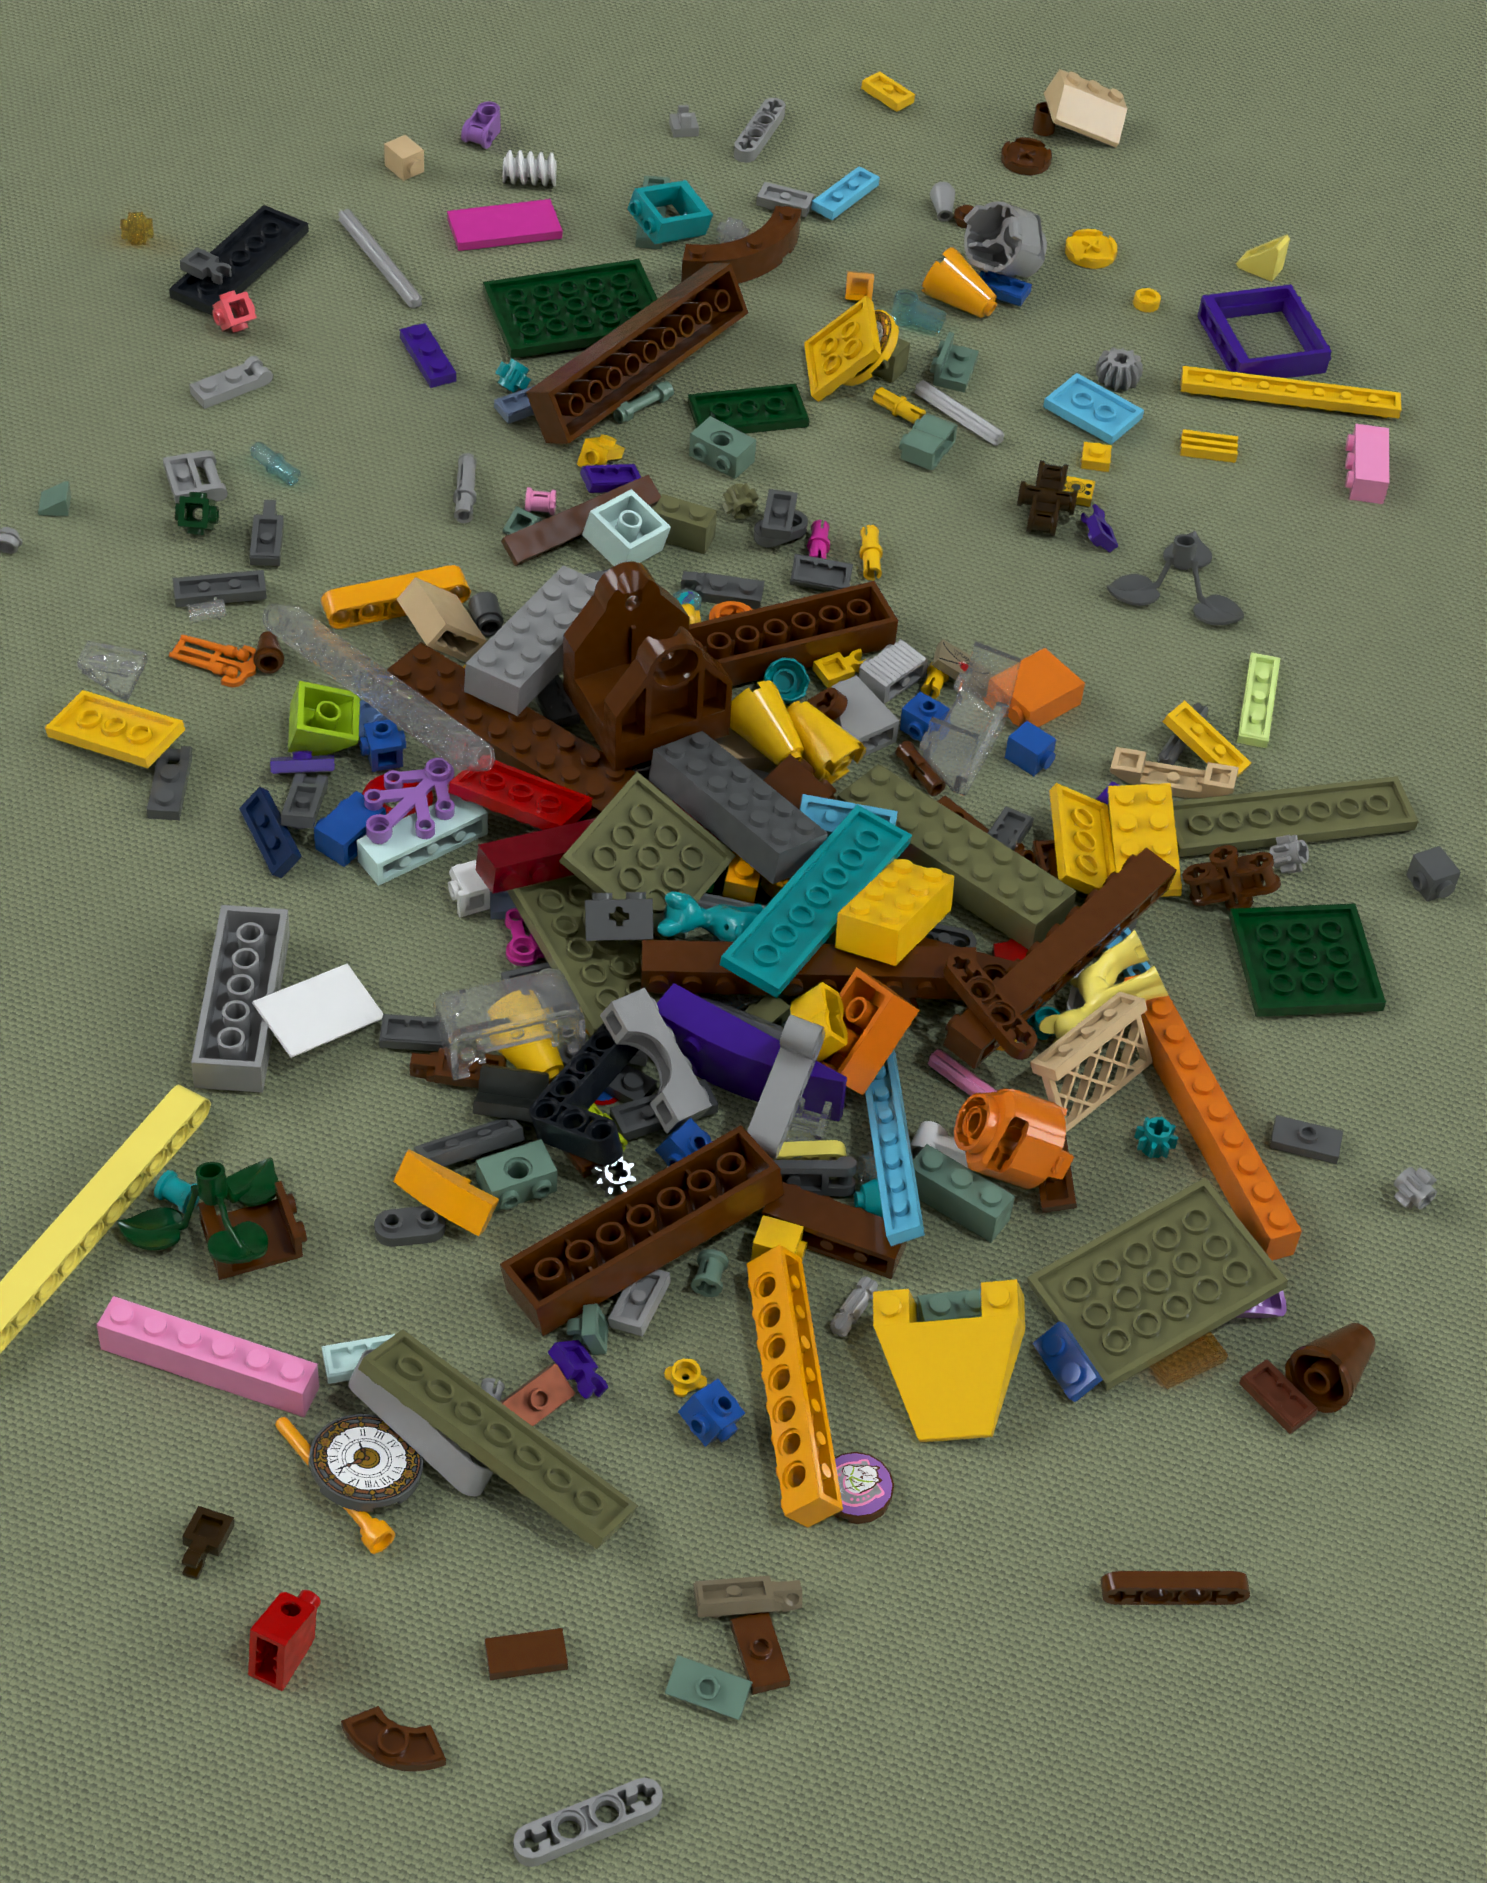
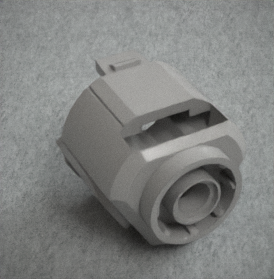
M997 201L988 203L985 206L976 205L963 219L968 224L964 236L965 252L969 259L968 263L975 266L976 269L987 273L992 271L1015 278V275L1028 278L1036 273L1044 263L1047 240L1042 231L1041 218L1036 213Z

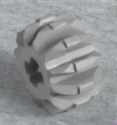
M1111 347L1110 351H1103L1096 364L1098 382L1105 383V388L1112 387L1115 391L1117 389L1127 391L1129 387L1136 388L1143 373L1141 356L1134 355L1133 350L1126 351L1123 347L1121 350Z

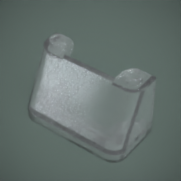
M547 968L540 972L457 991H446L440 994L433 1003L435 1022L453 1081L470 1077L469 1067L477 1060L479 1064L486 1063L485 1053L550 1038L552 1047L559 1046V1042H563L567 1045L569 1053L579 1051L586 1043L585 1018L581 1006L564 973L560 970Z

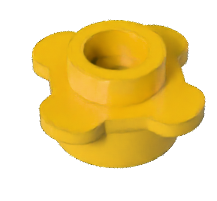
M680 1359L673 1366L665 1369L664 1377L672 1383L674 1387L673 1392L678 1397H685L688 1392L695 1389L701 1390L707 1385V1378L701 1375V1368L693 1359ZM682 1377H689V1379L684 1380Z

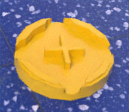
M1081 229L1073 232L1072 236H1068L1066 239L1065 254L1070 261L1081 267L1091 269L1104 268L1111 265L1116 259L1117 243L1110 235L1108 238L1103 236V232L1100 230Z

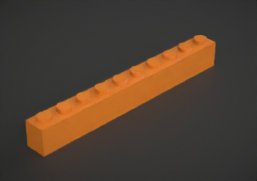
M1138 975L1126 977V978H1124V981H1127V980H1129V979H1131V978H1134V977H1136V976H1138ZM1169 996L1146 1000L1147 1011L1141 1015L1153 1061L1152 1064L1235 1215L1272 1261L1294 1255L1302 1230Z

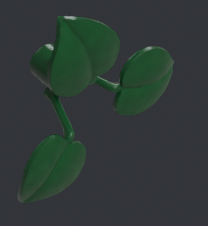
M270 1157L250 1165L227 1178L225 1168L221 1163L206 1162L199 1165L195 1171L197 1185L191 1186V1196L184 1218H182L178 1211L172 1208L160 1207L141 1212L128 1219L117 1220L120 1232L131 1244L145 1250L166 1249L180 1241L179 1230H184L188 1227L197 1197L199 1196L206 1205L219 1206L223 1225L226 1229L214 1233L209 1238L207 1248L210 1256L218 1262L227 1264L246 1263L253 1259H259L268 1250L266 1231L260 1225L251 1221L242 1222L232 1227L224 1199L229 1200L230 1203L239 1201L242 1205L248 1207L262 1205L276 1197L275 1183L279 1181L273 1159Z

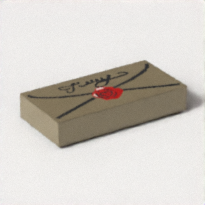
M942 639L937 644L932 666L978 694L982 695L988 690L992 669Z

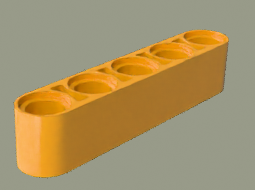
M449 565L335 588L323 594L321 604L330 626L335 629H344L407 616L397 598L415 577L456 594L461 603L469 599L471 590L461 568L456 565Z

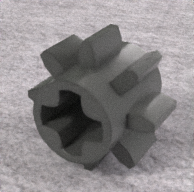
M623 1154L615 1163L603 1165V1167L596 1165L591 1170L593 1174L597 1175V1181L593 1187L597 1188L600 1186L605 1191L606 1198L614 1191H617L619 1195L627 1191L624 1184L632 1185L636 1182V1178L630 1176L634 1163L627 1164V1162L622 1160ZM611 1169L616 1171L615 1177L618 1178L617 1181L612 1180V1173L609 1172Z

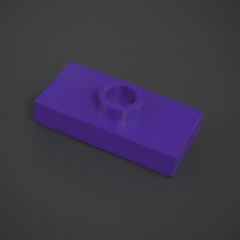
M635 464L582 466L580 471L589 493L609 492L641 478Z
M312 751L292 752L293 757L270 759L272 774L335 770L334 755L312 756Z

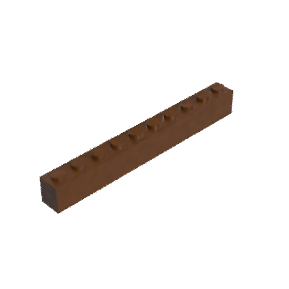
M1147 847L1137 856L1132 854L1126 860L1119 873L1112 872L1100 890L1093 889L1081 907L1077 905L1073 907L1061 925L1056 923L1049 930L1044 941H1036L1029 948L1023 960L1016 959L1008 968L1006 975L1002 979L996 977L993 982L1024 1020L1027 1021L1169 890L1177 869ZM986 992L982 997H980L979 995H976V997L987 998L988 994ZM968 1006L961 1016L955 1014L945 1027V1030L948 1032L943 1045L973 1069L978 1067L1000 1046ZM996 1012L991 1014L997 1022L1005 1023L1009 1021L1007 1016L1002 1013Z
M642 940L641 989L645 988L647 992L666 993L672 984L675 983L693 994H752L757 996L769 994L719 965L721 956L734 942ZM823 944L780 995L801 996L822 982L840 993L857 967L886 985L902 998L962 1000L945 979L943 970L948 957L955 952L969 954L977 962L976 947L915 946L896 966L837 949L835 944ZM974 988L971 991L976 996L977 988Z

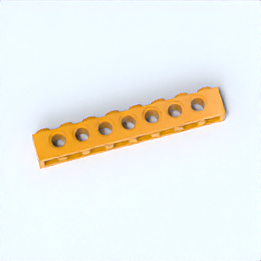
M778 1245L746 1263L749 1278L747 1284L751 1292L752 1316L756 1324L758 1338L756 1344L761 1357V1377L766 1390V1409L770 1417L771 1442L774 1446L777 1463L776 1475L779 1479L782 1496L781 1508L784 1516L808 1528L842 1511L843 1505L802 1258L783 1246Z

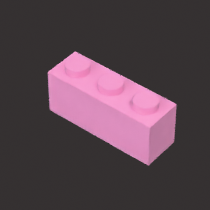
M1355 424L1353 435L1348 434L1345 447L1346 451H1350L1347 454L1345 469L1350 470L1347 472L1345 487L1350 488L1349 500L1383 504L1389 486V428Z

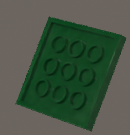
M1356 903L1231 908L1229 921L1256 1017L1384 1010L1386 1005L1385 997Z

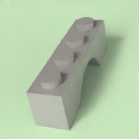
M642 988L616 999L605 1008L600 1017L616 1045H630L642 1050L653 1060L657 1067L660 1085L658 1093L650 1105L666 1134L676 1130L689 1118H692L694 1121L701 1118L712 1107L706 1089L699 1084L692 1071L689 1059L682 1054L676 1043L673 1031L666 1026L659 1013L656 1001L649 996L647 990Z

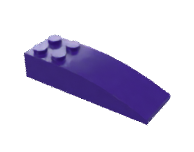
M673 983L657 1002L666 1026L673 1031L676 1043L682 1054L689 1059L694 1075L701 1079H706L707 1082L731 1093L759 1102L780 1050V1041ZM816 1061L796 1113L840 1121L843 1116L847 1077Z

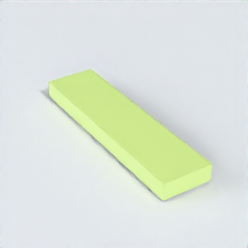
M1251 652L1237 743L1267 748L1281 658Z

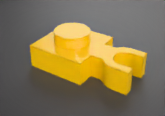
M862 650L852 651L847 657H843L840 652L815 660L813 661V671L827 689L832 688L838 682L854 677L855 672L859 673L860 665L863 663V661H859L862 657Z

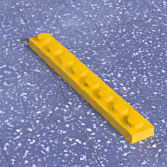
M1183 366L1181 372L1180 392L1373 415L1383 418L1399 419L1401 413V392Z

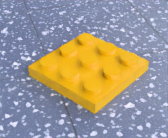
M867 296L804 342L810 392L816 401L819 402L827 395H831L839 386L847 380L854 378L858 372L869 364L874 363L881 356L874 304Z

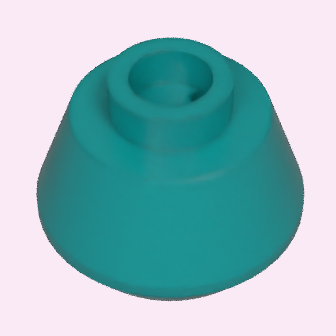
M878 1178L862 1184L860 1191L854 1193V1206L883 1217Z

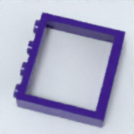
M1291 284L1202 295L1197 317L1228 371L1279 378L1326 373L1329 361L1332 359V351L1324 340L1321 330L1317 328L1312 320L1310 312L1303 305L1301 297L1297 295ZM1282 312L1305 351L1249 359L1226 319Z

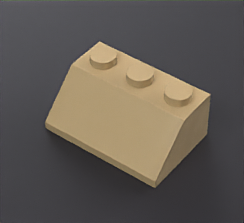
M1059 69L1044 92L1053 123L1117 147L1127 113L1123 94L1117 89L1103 87L1095 80L1088 81L1083 79L1075 72L1068 73Z

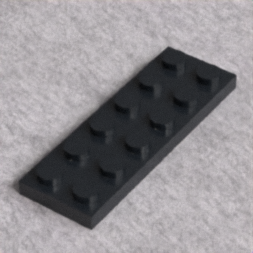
M263 205L210 252L219 257V263H227L231 266L232 276L222 275L223 283L216 284L209 276L202 280L186 273L169 289L170 298L213 316V304L220 301L219 295L235 290L236 294H239L247 289L309 232L308 223Z

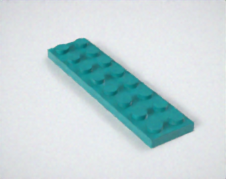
M857 804L721 956L719 965L777 998L837 929L838 912L894 859H897L910 844L912 834Z

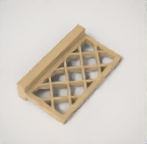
M1118 992L1030 1061L1032 1072L1042 1076L1048 1101L1054 1102L1065 1109L1068 1100L1074 1101L1070 1115L1065 1118L1066 1133L1153 1063L1141 1015L1147 1011L1144 998ZM1131 1023L1128 1038H1122L1125 1027ZM1110 1040L1105 1057L1101 1056L1100 1053L1103 1045ZM1122 1041L1126 1044L1120 1062L1115 1061V1057ZM1136 1046L1140 1059L1130 1066L1129 1064ZM1088 1058L1083 1075L1077 1073L1080 1063ZM1098 1059L1104 1061L1097 1080L1092 1077ZM1113 1064L1118 1065L1114 1080L1107 1083ZM1065 1076L1061 1092L1059 1093L1055 1081H1059ZM1079 1077L1081 1081L1076 1097H1071L1070 1094L1075 1078ZM1091 1082L1096 1083L1092 1097L1085 1101Z

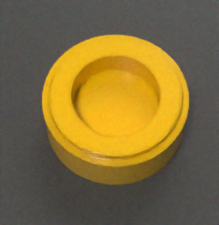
M1142 288L1135 292L1133 305L1139 311L1154 312L1160 306L1161 296L1154 289Z

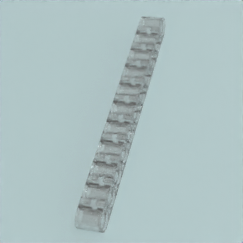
M269 604L265 608L263 624L268 631L460 771L485 772L492 768L495 761V752L490 744L300 607Z

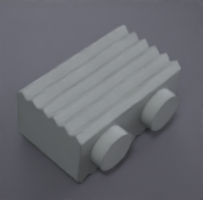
M900 639L894 645H887L873 659L868 658L863 661L859 668V678L885 704L926 676L928 659Z

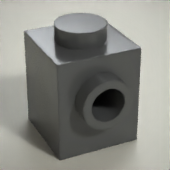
M1437 846L1413 854L1406 876L1412 882L1415 890L1419 891L1428 902L1451 895L1456 888L1461 872L1444 850Z

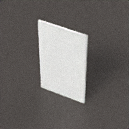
M348 964L252 1002L290 1058L382 1020L383 1012Z

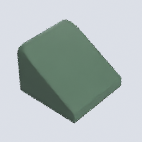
M69 481L62 482L41 492L39 515L69 516L71 502Z
M516 506L502 532L510 535L540 522L542 519Z

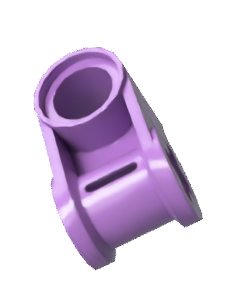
M490 101L479 104L471 117L465 121L461 132V140L465 143L469 141L481 144L482 148L488 149L501 131L500 106Z

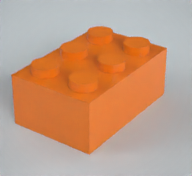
M856 967L839 993L844 1008L842 1019L847 1029L848 1043L820 1063L847 1077L846 1086L864 1095L920 1010L886 985Z

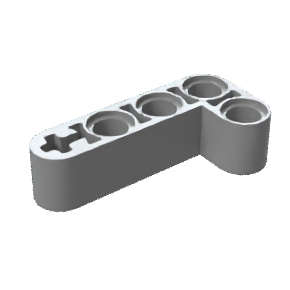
M790 1015L786 1021L780 1038V1050L747 1130L762 1149L774 1159L778 1157L825 1037L823 1026L794 1015Z

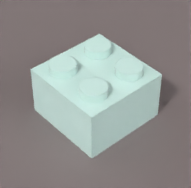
M631 489L591 510L582 535L613 566L630 561L641 563L661 552L671 526Z

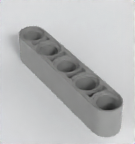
M375 1349L364 1351L348 1383L351 1391L458 1491L468 1496L475 1497L481 1495L493 1472L358 1370L362 1359Z

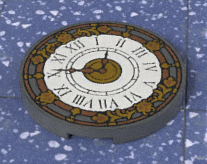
M354 1414L330 1422L317 1433L310 1448L308 1466L314 1480L320 1487V1492L326 1498L351 1510L373 1512V1508L388 1506L396 1502L401 1504L415 1492L422 1475L423 1457L379 1416Z

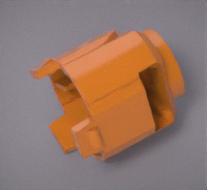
M999 1089L997 1092L975 1093L964 1102L957 1115L954 1126L955 1143L959 1149L965 1151L968 1169L1023 1189H1032L1043 1183L1047 1177L1063 1180L1075 1158L1072 1154L1062 1150L1066 1136L1064 1116L1067 1114V1109L1058 1106L1054 1102L1020 1090Z

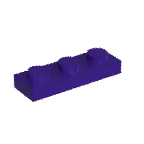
M426 323L399 329L402 343L430 388L457 382L456 371Z

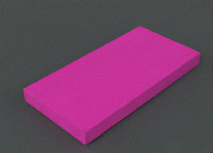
M551 199L447 211V220L458 251L562 239L563 231Z

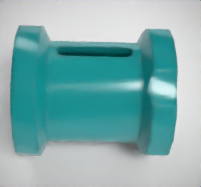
M167 1170L157 1181L154 1197L159 1200L166 1199L178 1206L180 1212L185 1214L191 1196L192 1185L178 1178V1174L175 1171ZM199 1196L197 1197L195 1206L197 1205V1203H198L199 1200H200Z

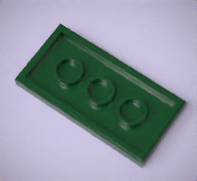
M797 384L688 394V405L696 428L710 416L744 434L809 427V417Z

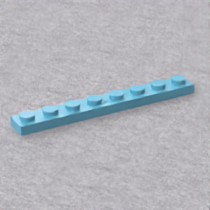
M894 1050L865 1092L885 1232L891 1246L925 1235Z

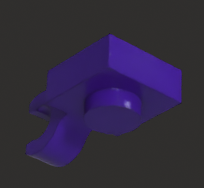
M1094 504L1092 505L1094 509L1093 515L1088 517L1085 513H1082L1081 521L1088 526L1090 541L1096 547L1102 546L1110 553L1118 547V543L1112 527L1105 521L1104 510Z

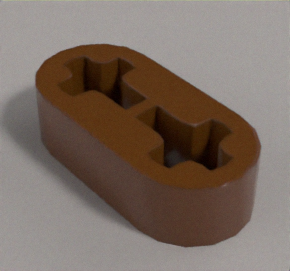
M831 687L807 700L831 720L841 716L848 704L847 697Z

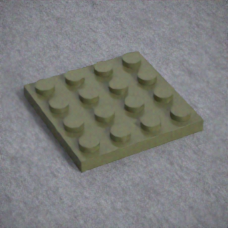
M636 772L562 856L559 862L596 893H612V899H626V892H646V898H653L654 939L651 940H666L668 937L662 936L657 931L659 923L663 921L664 909L667 904L665 902V895L669 892L686 893L698 902L736 855L641 774ZM618 906L616 910L629 919V913H624L622 907Z

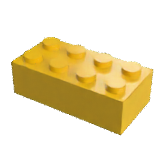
M894 859L838 912L835 948L896 966L951 911L954 875L943 873L938 868H926L915 865L906 859Z

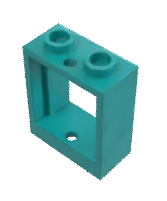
M686 180L635 188L627 208L654 244L706 235L713 217V213ZM673 205L680 216L663 218L655 207Z

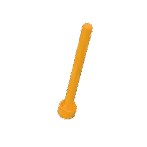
M280 1417L275 1423L276 1429L308 1465L311 1445L288 1418ZM343 1507L361 1528V1541L372 1554L383 1551L392 1543L395 1538V1532L386 1521L372 1518L368 1512Z

